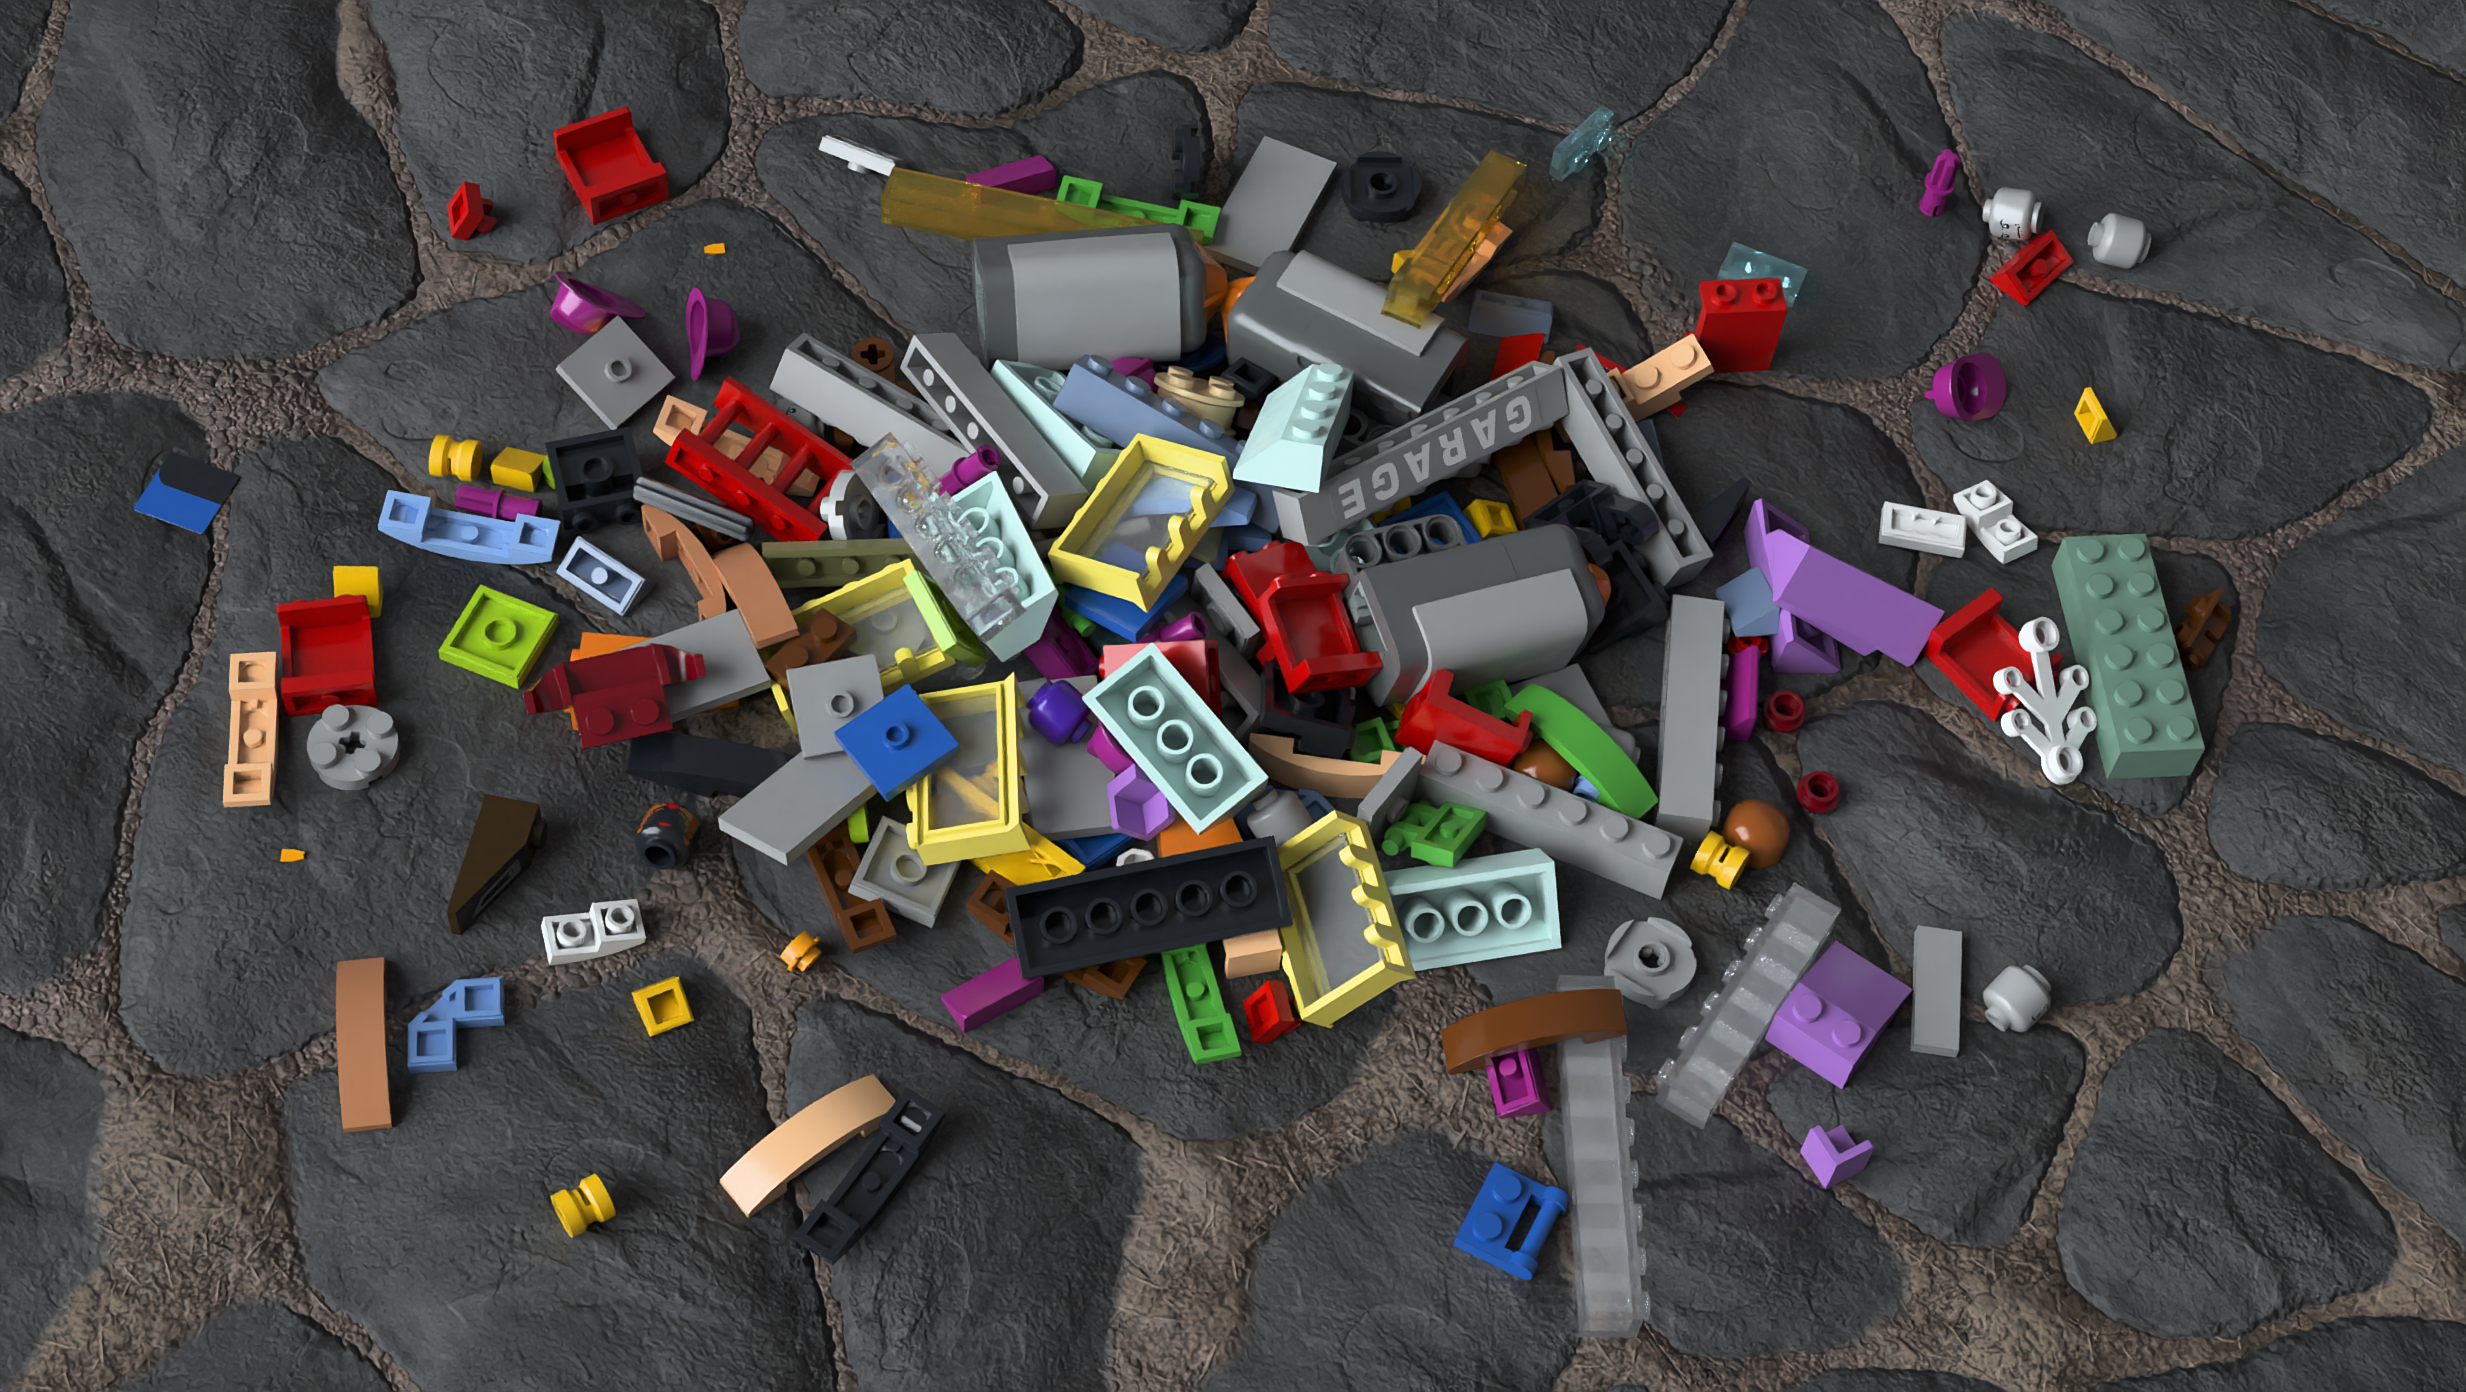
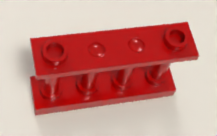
M728 376L724 380L713 404L720 409L719 413L699 436H696L684 427L675 438L665 463L734 510L753 517L756 525L781 542L820 541L828 527L826 523L820 520L821 501L824 497L830 495L831 487L842 470L870 471L755 394L749 387ZM736 420L756 435L733 461L714 448L713 445ZM771 444L789 456L791 460L774 481L768 485L749 472V469ZM808 469L827 483L805 510L787 498L785 493L802 472Z

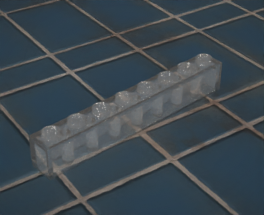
M1559 975L1554 993L1585 989H1615L1614 976ZM1624 1035L1589 1044H1584L1581 1037L1557 1042L1568 1195L1571 1198L1569 1209L1579 1337L1636 1338L1643 1320H1649L1650 1296L1648 1291H1642L1640 1276H1645L1646 1251L1644 1247H1638L1637 1232H1641L1643 1217L1641 1204L1634 1203L1633 1188L1636 1189L1638 1186L1639 1170L1637 1160H1630L1629 1146L1634 1144L1635 1125L1633 1118H1626L1625 1103H1630L1631 1099L1630 1077L1623 1076L1622 1062H1625L1627 1059V1037Z

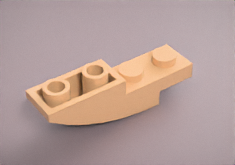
M1692 333L1620 374L1617 367L1606 374L1632 418L1637 422L1681 400L1679 391L1713 373L1714 369ZM1559 419L1554 421V426L1563 442H1572Z

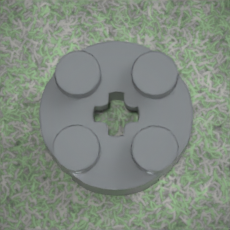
M842 470L831 487L830 495L822 499L820 514L823 521L828 522L833 540L883 538L886 524L878 523L879 510H886V499L882 485L875 474L862 472L863 470Z
M335 704L324 710L322 718L311 729L307 740V752L312 767L319 773L320 779L327 785L341 790H361L370 787L369 782L376 780L381 775L384 779L391 774L400 757V742L392 717L388 713L365 705L343 706ZM351 741H360L365 747L364 749L356 748L354 754H347L345 745Z
M1648 917L1647 922L1639 921L1633 923L1634 919L1627 921L1614 931L1609 940L1605 953L1604 976L1616 989H1620L1621 994L1628 999L1646 1004L1653 1009L1663 1008L1669 1001L1683 995L1692 982L1697 967L1696 958L1694 959V953L1691 949L1692 942L1680 927L1662 918ZM1651 954L1658 956L1657 964L1659 967H1646L1639 956L1641 955L1646 958Z

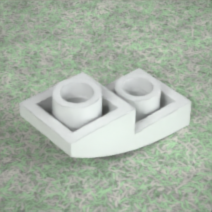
M1988 480L1954 494L1953 501L1960 514L1967 516L1968 526L1989 552L2003 565L2037 550L2038 537L2012 515L2013 501Z
M637 899L592 903L589 913L543 917L541 924L549 966L610 955L645 943L646 940Z

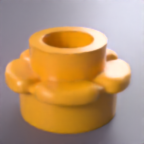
M806 930L801 932L780 955V958L789 965L787 969L792 972L798 967L803 973L809 969L822 954L816 947L820 943L821 938L817 936L814 939Z

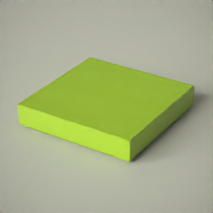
M917 570L903 577L942 652L974 669L987 661V655L950 588Z
M480 584L438 650L441 660L520 689L559 625V614Z

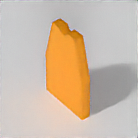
M724 243L705 246L704 253L714 255L725 254Z
M282 849L280 861L295 862L304 860L305 852L295 849Z

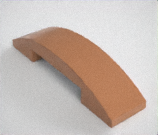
M648 504L642 505L644 531L660 559L664 562L679 556L703 597V600L697 602L699 622L726 613V600L722 581L710 555L701 542L684 524L671 514Z
M745 542L709 554L724 587L739 609L757 649L799 635L797 624L776 580L753 546Z
M385 957L338 961L336 1037L340 1104L344 1133L393 1128L391 1084L388 1077L386 1002H388Z

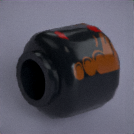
M669 802L655 804L646 812L636 833V850L648 865L656 869L666 870L682 867L689 861L701 834L700 823L695 815L682 805Z

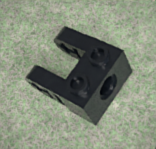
M1582 479L1522 520L1525 530L1552 523L1564 524L1572 528L1579 539L1587 561L1603 570L1609 567L1613 561L1612 553L1608 547L1611 540L1618 541L1621 539L1627 543L1640 545L1659 531L1657 517L1648 505L1641 501L1613 495L1610 485Z

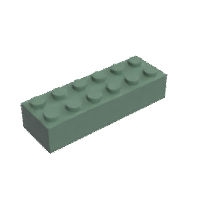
M2146 534L2064 537L2051 567L2076 663L2084 667L2089 675V684L2083 690L2087 705L2094 711L2097 718L2094 732L2106 779L2191 775L2205 750Z

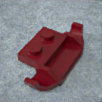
M650 643L640 647L580 660L562 662L523 692L528 715H538L573 708L582 749L586 750L672 731L673 728L663 688L707 676L702 654L684 651L670 645Z

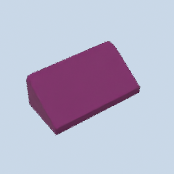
M1041 155L967 175L966 181L981 209L1055 188L1056 171L1051 163Z
M1054 604L1040 640L1023 649L1047 680L1095 675L1099 671V661L1075 629L1068 626L1062 618V612Z
M1751 645L1730 658L1726 679L1720 680V690L1727 691L1724 715L1718 716V726L1725 727L1724 739L1747 742L1753 732L1758 711L1760 654L1758 646Z
M1017 956L941 995V1000L965 1034L1043 993L1044 978L1040 977L1022 981Z
M1537 1047L1493 1057L1494 1065L1486 1067L1497 1115L1500 1119L1540 1114L1552 1110Z

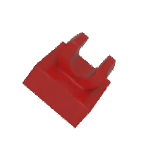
M464 181L448 204L447 210L452 238L467 241L475 229L488 233L497 223L496 218L488 216L494 207V202L481 198L479 184Z
M1268 980L1243 1002L1253 1043L1269 1044L1279 1034H1290L1302 1024L1301 1018H1293L1291 1007L1294 1005L1295 997L1286 994L1283 981Z

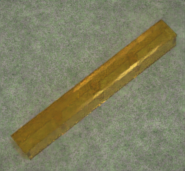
M1492 149L1489 151L1392 277L1381 311L1382 315L1392 317L1418 329L1422 327L1427 317L1433 312L1516 199L1518 192L1512 190V188L1525 172L1526 164L1499 154Z
M892 167L885 191L881 193L882 223L973 241L974 238L1168 224L898 167ZM1188 228L1193 234L1195 241L1201 246L1204 231Z

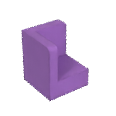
M1132 764L1106 785L1111 823L1115 831L1148 842L1174 822V806L1140 766Z
M1817 1125L1810 1129L1800 1153L1823 1187L1827 1189L1863 1171L1875 1147L1870 1140L1856 1145L1843 1125L1826 1133L1820 1125Z

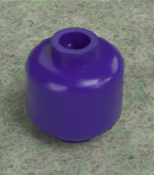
M1047 680L1026 705L1030 710L1027 718L1028 723L1055 746H1060L1069 739L1077 744L1093 725L1087 719L1092 710L1082 700L1084 695L1066 680H1059L1055 683Z

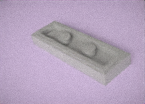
M1918 925L1914 932L1910 1051L1956 1058L1959 1052L1962 962L1961 931Z

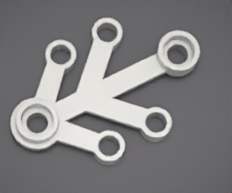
M2039 617L2025 623L2019 633L2021 647L2025 651L2031 652L2038 694L2023 679L2019 669L2013 666L1997 671L1993 682L2000 694L2009 695L2013 693L2044 725L2046 736L2031 723L2029 714L2023 709H2015L2002 716L2001 726L2005 734L2009 737L2021 736L2041 756L2042 769L2047 778L2055 784L2064 785L2074 781L2082 770L2083 759L2078 749L2088 732L2096 728L2097 718L2094 711L2089 707L2084 706L2070 711L2067 716V724L2070 730L2064 737L2062 722L2080 690L2088 686L2089 675L2086 669L2080 665L2063 669L2059 676L2061 688L2056 695L2048 651L2053 650L2058 645L2059 631L2051 619Z

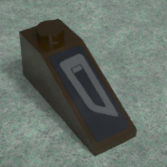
M485 795L447 908L452 934L461 935L531 866L536 849H543L548 825L542 822L539 804Z

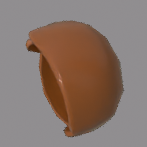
M1543 738L1531 740L1526 751L1522 755L1516 753L1511 763V770L1572 793L1578 771Z
M1753 798L1737 803L1730 810L1721 836L1724 837L1726 844L1732 847L1741 846L1751 852L1745 867L1762 869L1775 865L1780 861L1788 845L1791 828L1782 810L1768 801Z

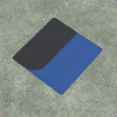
M171 452L134 506V510L202 534L232 490L239 476Z

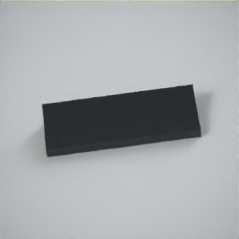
M1274 835L1005 888L1002 893L1022 981L1288 928L1293 925Z

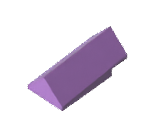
M1761 498L1754 501L1743 534L1751 569L1760 567L1773 591L1774 533L1782 530L1810 544L1809 532L1807 528ZM1780 607L1778 634L1766 635L1774 673H1835L1840 671L1837 640Z
M1782 530L1774 533L1772 603L1863 656L1879 650L1906 667L1914 664L1926 644L1932 629L1937 626L1945 611Z

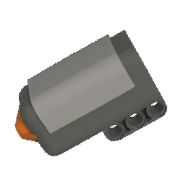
M1169 223L973 239L974 250L971 253L973 292L976 300L978 333L988 369H992L998 359L1029 363L1049 370L1070 371L1074 362L1085 354L1089 356L1098 355L1109 362L1121 357H1136L1142 360L1149 357L1153 363L1179 361L1181 353L1196 351L1205 343L1207 322L1220 308L1228 294L1226 271L1195 241L1190 230L1180 224Z
M1286 250L1273 252L1266 258L1253 277L1238 278L1228 283V294L1220 306L1226 339L1225 356L1228 368L1238 359L1244 357L1273 373L1277 378L1265 390L1269 393L1312 364L1334 363L1340 365L1343 369L1354 371L1350 416L1343 433H1351L1353 435L1342 434L1333 456L1334 458H1338L1458 398L1464 383L1470 339L1448 329V320L1305 250L1300 251L1298 254Z
M1435 514L1358 532L1349 536L1334 565L1335 574L1347 573L1350 579V583L1342 590L1344 595L1342 601L1361 653L1378 651L1384 666L1365 683L1372 703L1378 708L1400 702L1405 707L1408 701L1428 683L1437 670L1445 669L1454 673L1448 696L1454 698L1462 696L1465 690L1504 679L1506 684L1563 669L1570 659L1582 652L1603 621L1605 606L1611 594V585L1606 572L1597 565L1587 561L1579 539L1572 528L1559 523H1552L1467 544L1456 520L1445 514ZM1431 537L1439 539L1444 545L1435 543ZM1391 547H1397L1404 552V554H1399L1395 552ZM1351 556L1361 558L1365 564L1356 562Z

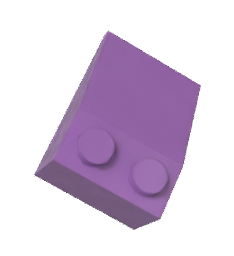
M1835 941L1798 982L1776 1012L1765 1040L1840 1089H1843L1913 989L1843 944Z

